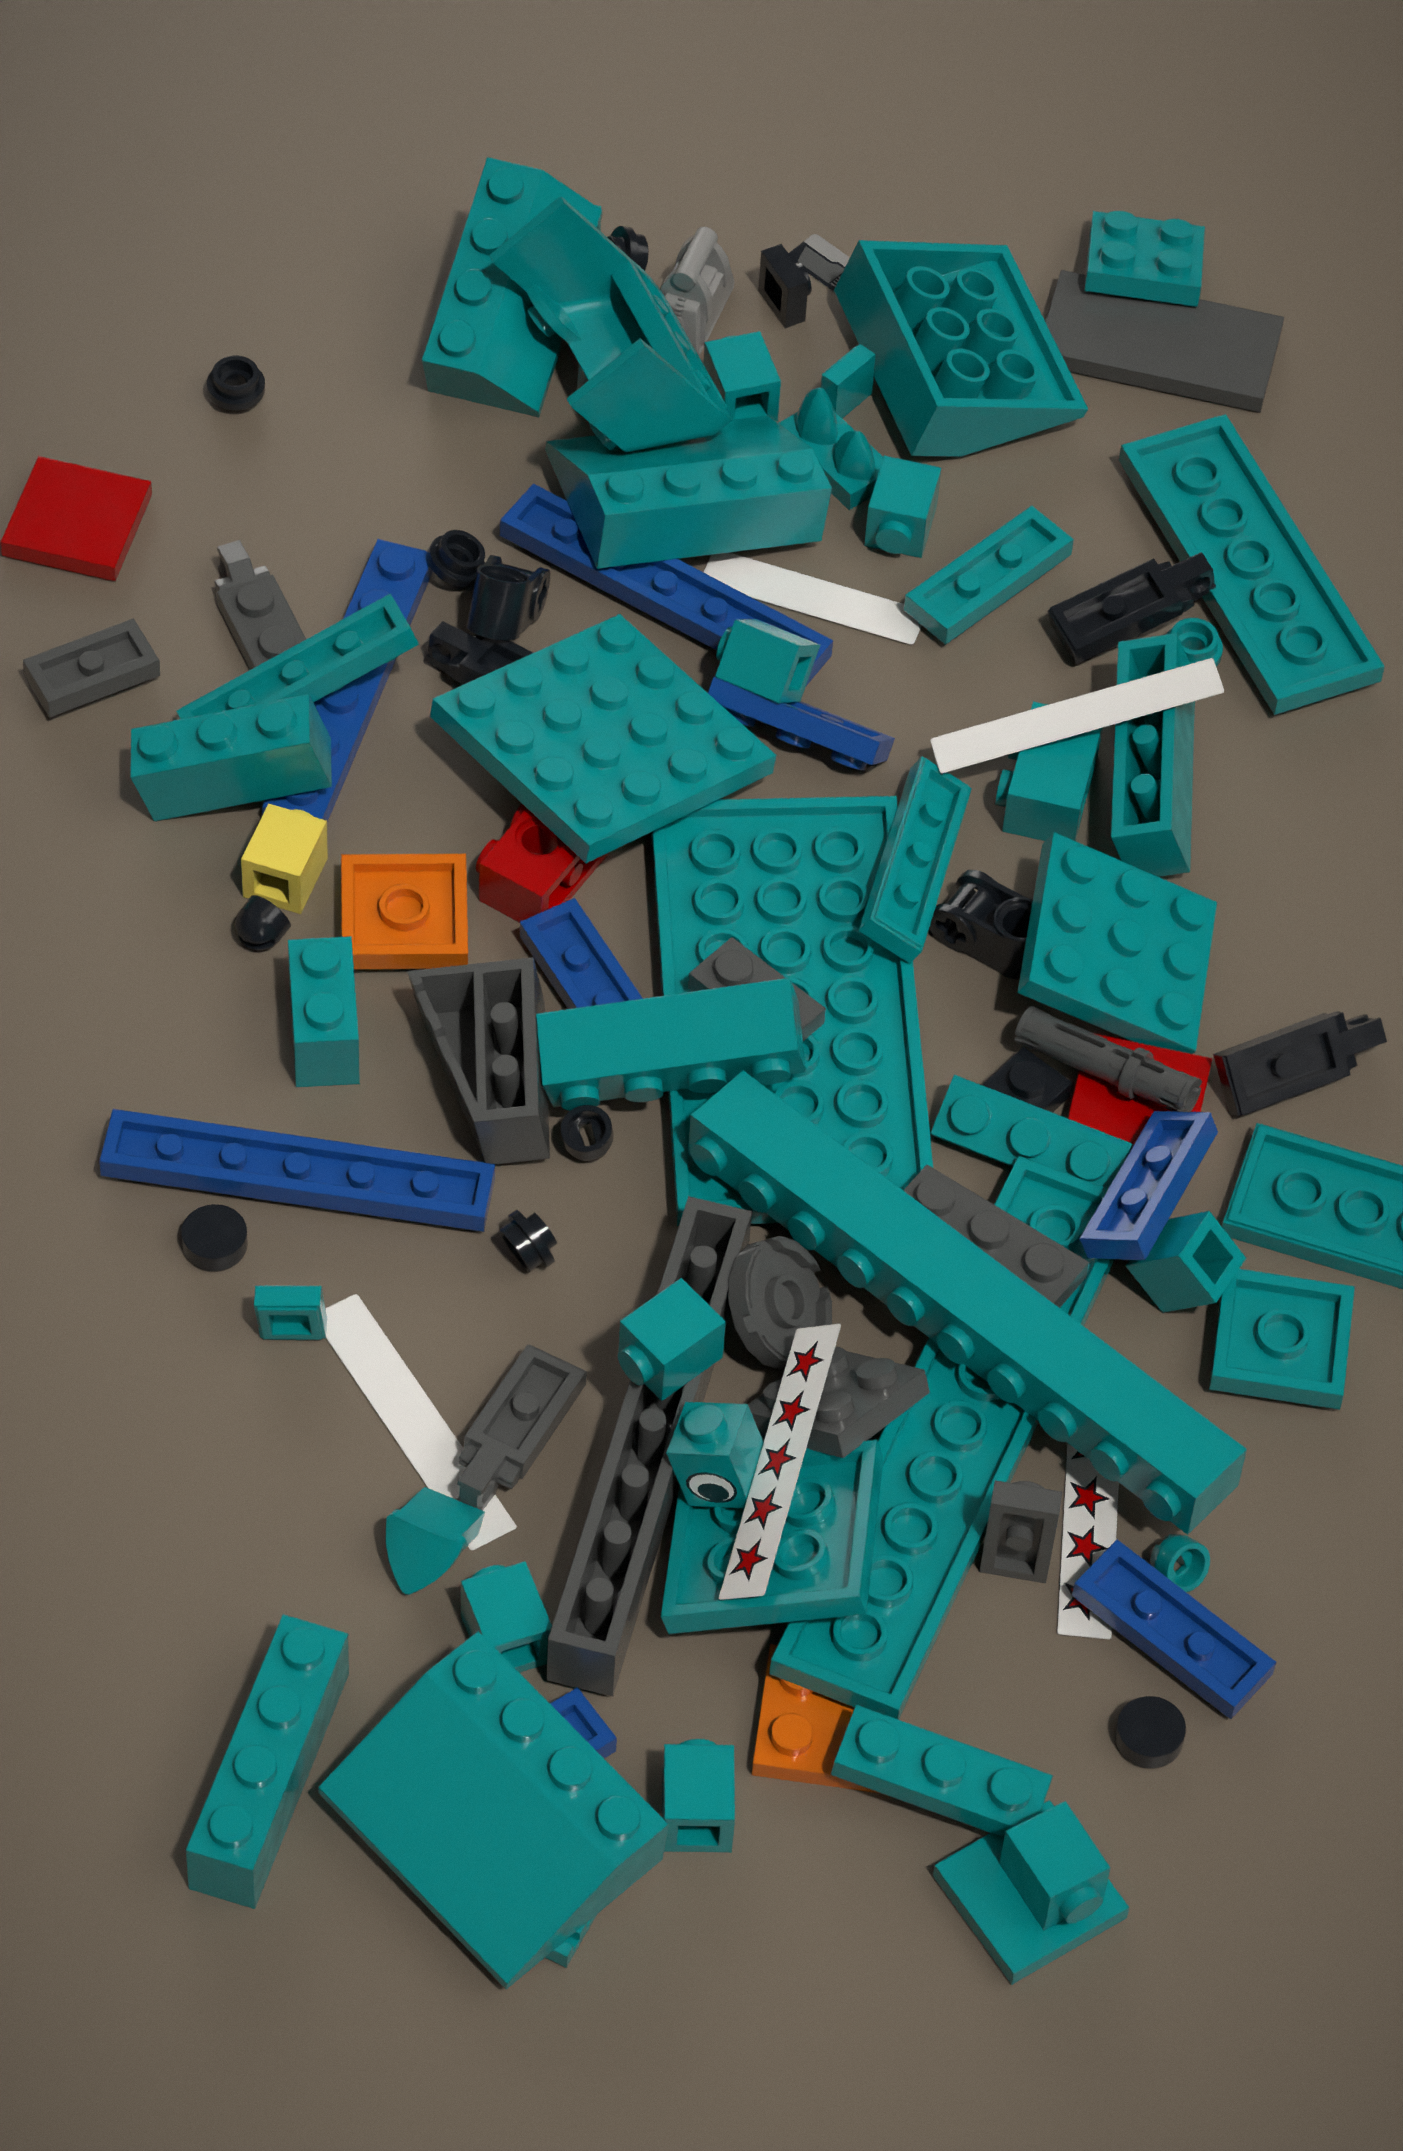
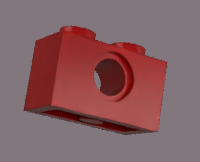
M521 804L514 814L511 827L499 841L495 839L489 841L479 855L476 864V871L479 873V901L520 923L527 918L570 900L609 853L585 863L530 810Z

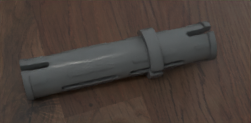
M1034 1006L1029 1007L1024 1012L1015 1031V1035H1017L1015 1038L1016 1044L1043 1053L1063 1064L1109 1082V1084L1118 1087L1120 1095L1129 1099L1139 1096L1173 1112H1191L1201 1092L1199 1086L1202 1084L1201 1079L1163 1065V1063L1154 1060L1153 1054L1145 1049L1137 1048L1133 1051L1119 1046L1099 1035L1057 1019Z

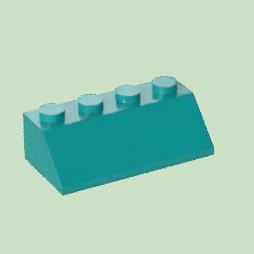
M487 157L422 358L429 392L540 417L564 339L557 333L548 337L537 327L528 313V309L533 306V303L527 292L492 262L489 255L560 196L597 229L603 216L602 210L542 169Z

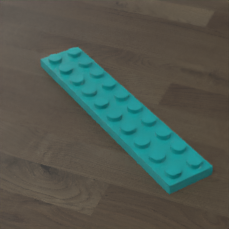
M1018 1156L994 1205L1089 1262L1086 1278L1060 1308L1084 1326L1115 1259L1087 1258L1080 1241L1082 1233L1108 1188ZM930 1338L915 1365L916 1368L925 1370L930 1393L885 1426L878 1441L884 1458L867 1614L789 1622L771 1659L769 1673L852 1707H855L857 1704L898 1720L984 1540L995 1480L1011 1482L1039 1423L1038 1420L1017 1404L1008 1403L999 1398L990 1388L988 1382L966 1365L957 1364L948 1359L940 1350L938 1344Z

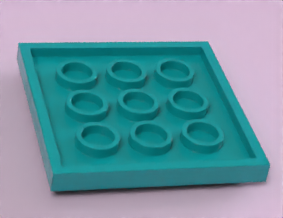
M621 614L433 698L430 717L585 863L772 774L777 756Z

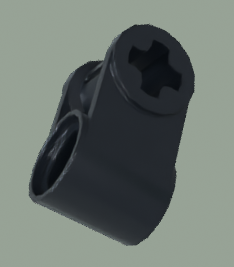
M490 555L486 563L478 567L467 622L469 631L495 640L508 641L519 638V635L541 616L550 585V570L540 567L534 572L503 564L500 556Z
M978 870L963 872L956 882L957 890L945 904L936 905L929 927L931 932L948 948L967 954L997 970L1005 977L1020 979L1033 899L1005 887L984 872Z

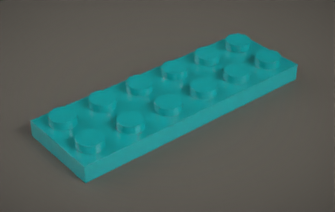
M1226 414L1121 445L1120 464L1180 562L1202 552L1213 568L1216 588L1210 590V593L1202 598L1274 715L1382 681L1385 668L1383 662Z

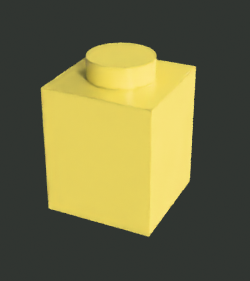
M268 803L241 858L243 897L249 899L252 895H257L270 901L278 908L301 914L328 859L327 820L316 818L303 810H289Z

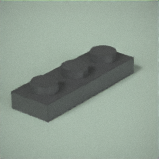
M926 1165L904 1189L907 1194L1059 1308H1061L1087 1276L1089 1265L1087 1260L929 1165Z

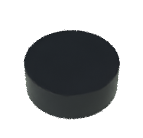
M211 1204L197 1208L187 1216L182 1225L183 1252L189 1262L206 1271L229 1269L239 1263L247 1251L248 1239L245 1220L236 1210L228 1206Z
M1155 1696L1136 1698L1126 1704L1119 1714L1115 1731L1117 1748L1125 1759L1139 1767L1160 1768L1173 1762L1182 1750L1186 1734L1185 1719L1180 1710L1168 1700Z

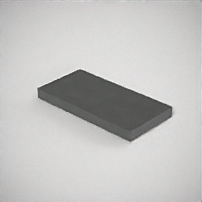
M1061 270L1046 324L1070 372L1261 412L1282 332L1284 317L1199 299L1198 307L1084 291L1086 275Z

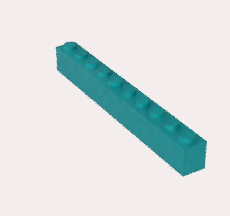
M744 1070L691 1114L688 1154L692 1156L694 1162L702 1171L711 1176L717 1175L738 1191L743 1200L753 1210L759 1213H767L789 1230L793 1239L805 1249L815 1250L835 1265L850 1284L858 1288H865L888 1306L893 1316L901 1323L915 1326L937 1343L948 1359L970 1368L988 1382L990 1388L999 1398L1008 1403L1017 1404L1039 1421L1041 1427L1050 1437L1059 1442L1068 1443L1091 1461L1093 1467L1100 1475L1110 1481H1118L1139 1497L1155 1517L1162 1521H1170L1188 1535L1238 1487L1247 1451L1244 1446Z

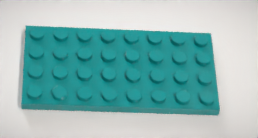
M897 796L718 799L652 831L651 840L662 996L692 992L688 989L689 973L731 937L785 978H790L794 985L826 1008L825 1021L821 1027L803 1041L806 1072L791 1074L788 1080L781 1083L762 1085L904 1191L926 1165L933 1168L913 961L908 963L859 932V927L898 808ZM689 1088L668 1091L677 1226L680 1224L688 1196L752 1211L751 1224L778 1223L767 1213H759L753 1210L743 1200L738 1191L717 1175L711 1176L702 1171L694 1162L692 1156L688 1154L691 1114L717 1092L695 1093L690 1091Z

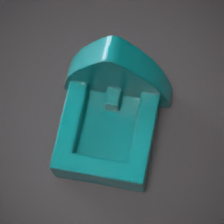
M427 1487L422 1488L401 1510L395 1509L386 1518V1549L393 1575L401 1591L407 1595L412 1594L441 1577L456 1562L463 1550L478 1536L485 1511Z

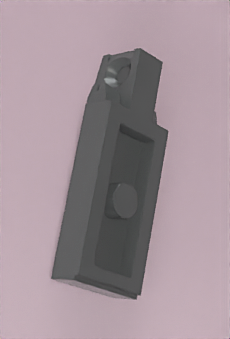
M240 540L218 546L217 551L220 555L218 570L222 579L214 581L217 592V605L249 670L306 640L274 575H270L267 567L264 565L253 569L250 557Z
M527 1344L465 1435L464 1449L459 1456V1464L466 1467L457 1483L460 1486L457 1500L483 1511L496 1494L499 1484L513 1489L518 1483L519 1478H524L585 1387L587 1371Z

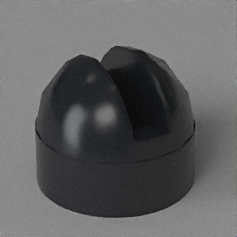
M252 895L240 909L235 926L239 940L247 948L261 951L270 949L277 944L290 929L291 923L287 916L273 903L260 896Z
M582 1105L573 1108L565 1115L561 1123L564 1147L573 1157L581 1161H593L605 1156L612 1145L614 1134L611 1119L604 1110L597 1106ZM591 1124L596 1144L585 1146L578 1126Z

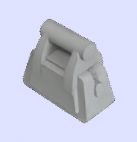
M708 227L698 228L695 235L683 243L676 259V265L673 271L665 278L660 289L698 356L701 354L704 344L707 342L735 283L728 256L717 243L718 236L715 231Z

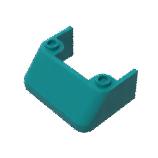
M558 197L489 255L492 262L527 292L533 303V306L528 309V313L537 327L548 337L557 333L569 344L588 381L570 395L567 401L575 411L589 421V426L593 433L609 450L618 446L625 452H632L712 436L733 420L729 408L656 283L638 264L564 198Z

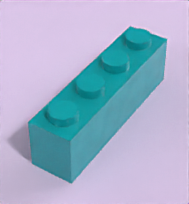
M1173 633L1118 642L1117 685L1189 665L1190 662L1178 634ZM1195 701L1115 724L1111 839L1121 861L1158 877L1189 873L1191 868Z
M790 978L536 1014L543 1088L553 1107L562 1106V1108L569 1111L578 1106H598L602 1100L624 1097L632 1102H648L659 1099L663 1096V1092L688 1088L695 1093L717 1092L743 1070L761 1084L781 1083L788 1080L791 1074L806 1072L799 1001Z
M282 1615L186 1848L188 1887L190 1890L252 1909L256 1908L349 1676L348 1633L288 1615Z

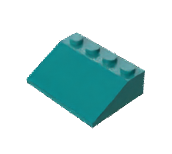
M858 240L834 292L858 343L876 354L875 380L911 456L962 457L1085 416L1088 407L1008 245Z
M769 416L733 419L712 436L632 452H625L618 446L609 450L596 435L546 441V454L597 569L822 541L832 487L814 449Z
M479 1631L428 1670L318 1787V1793L506 1990L663 1860L669 1826L640 1794Z

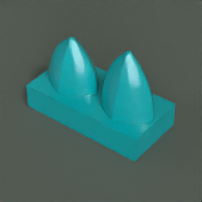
M823 388L810 390L801 401L799 411L778 424L814 449L832 487L831 494L848 510H851L871 498L883 456L869 444L862 432L855 431L834 411L830 398Z

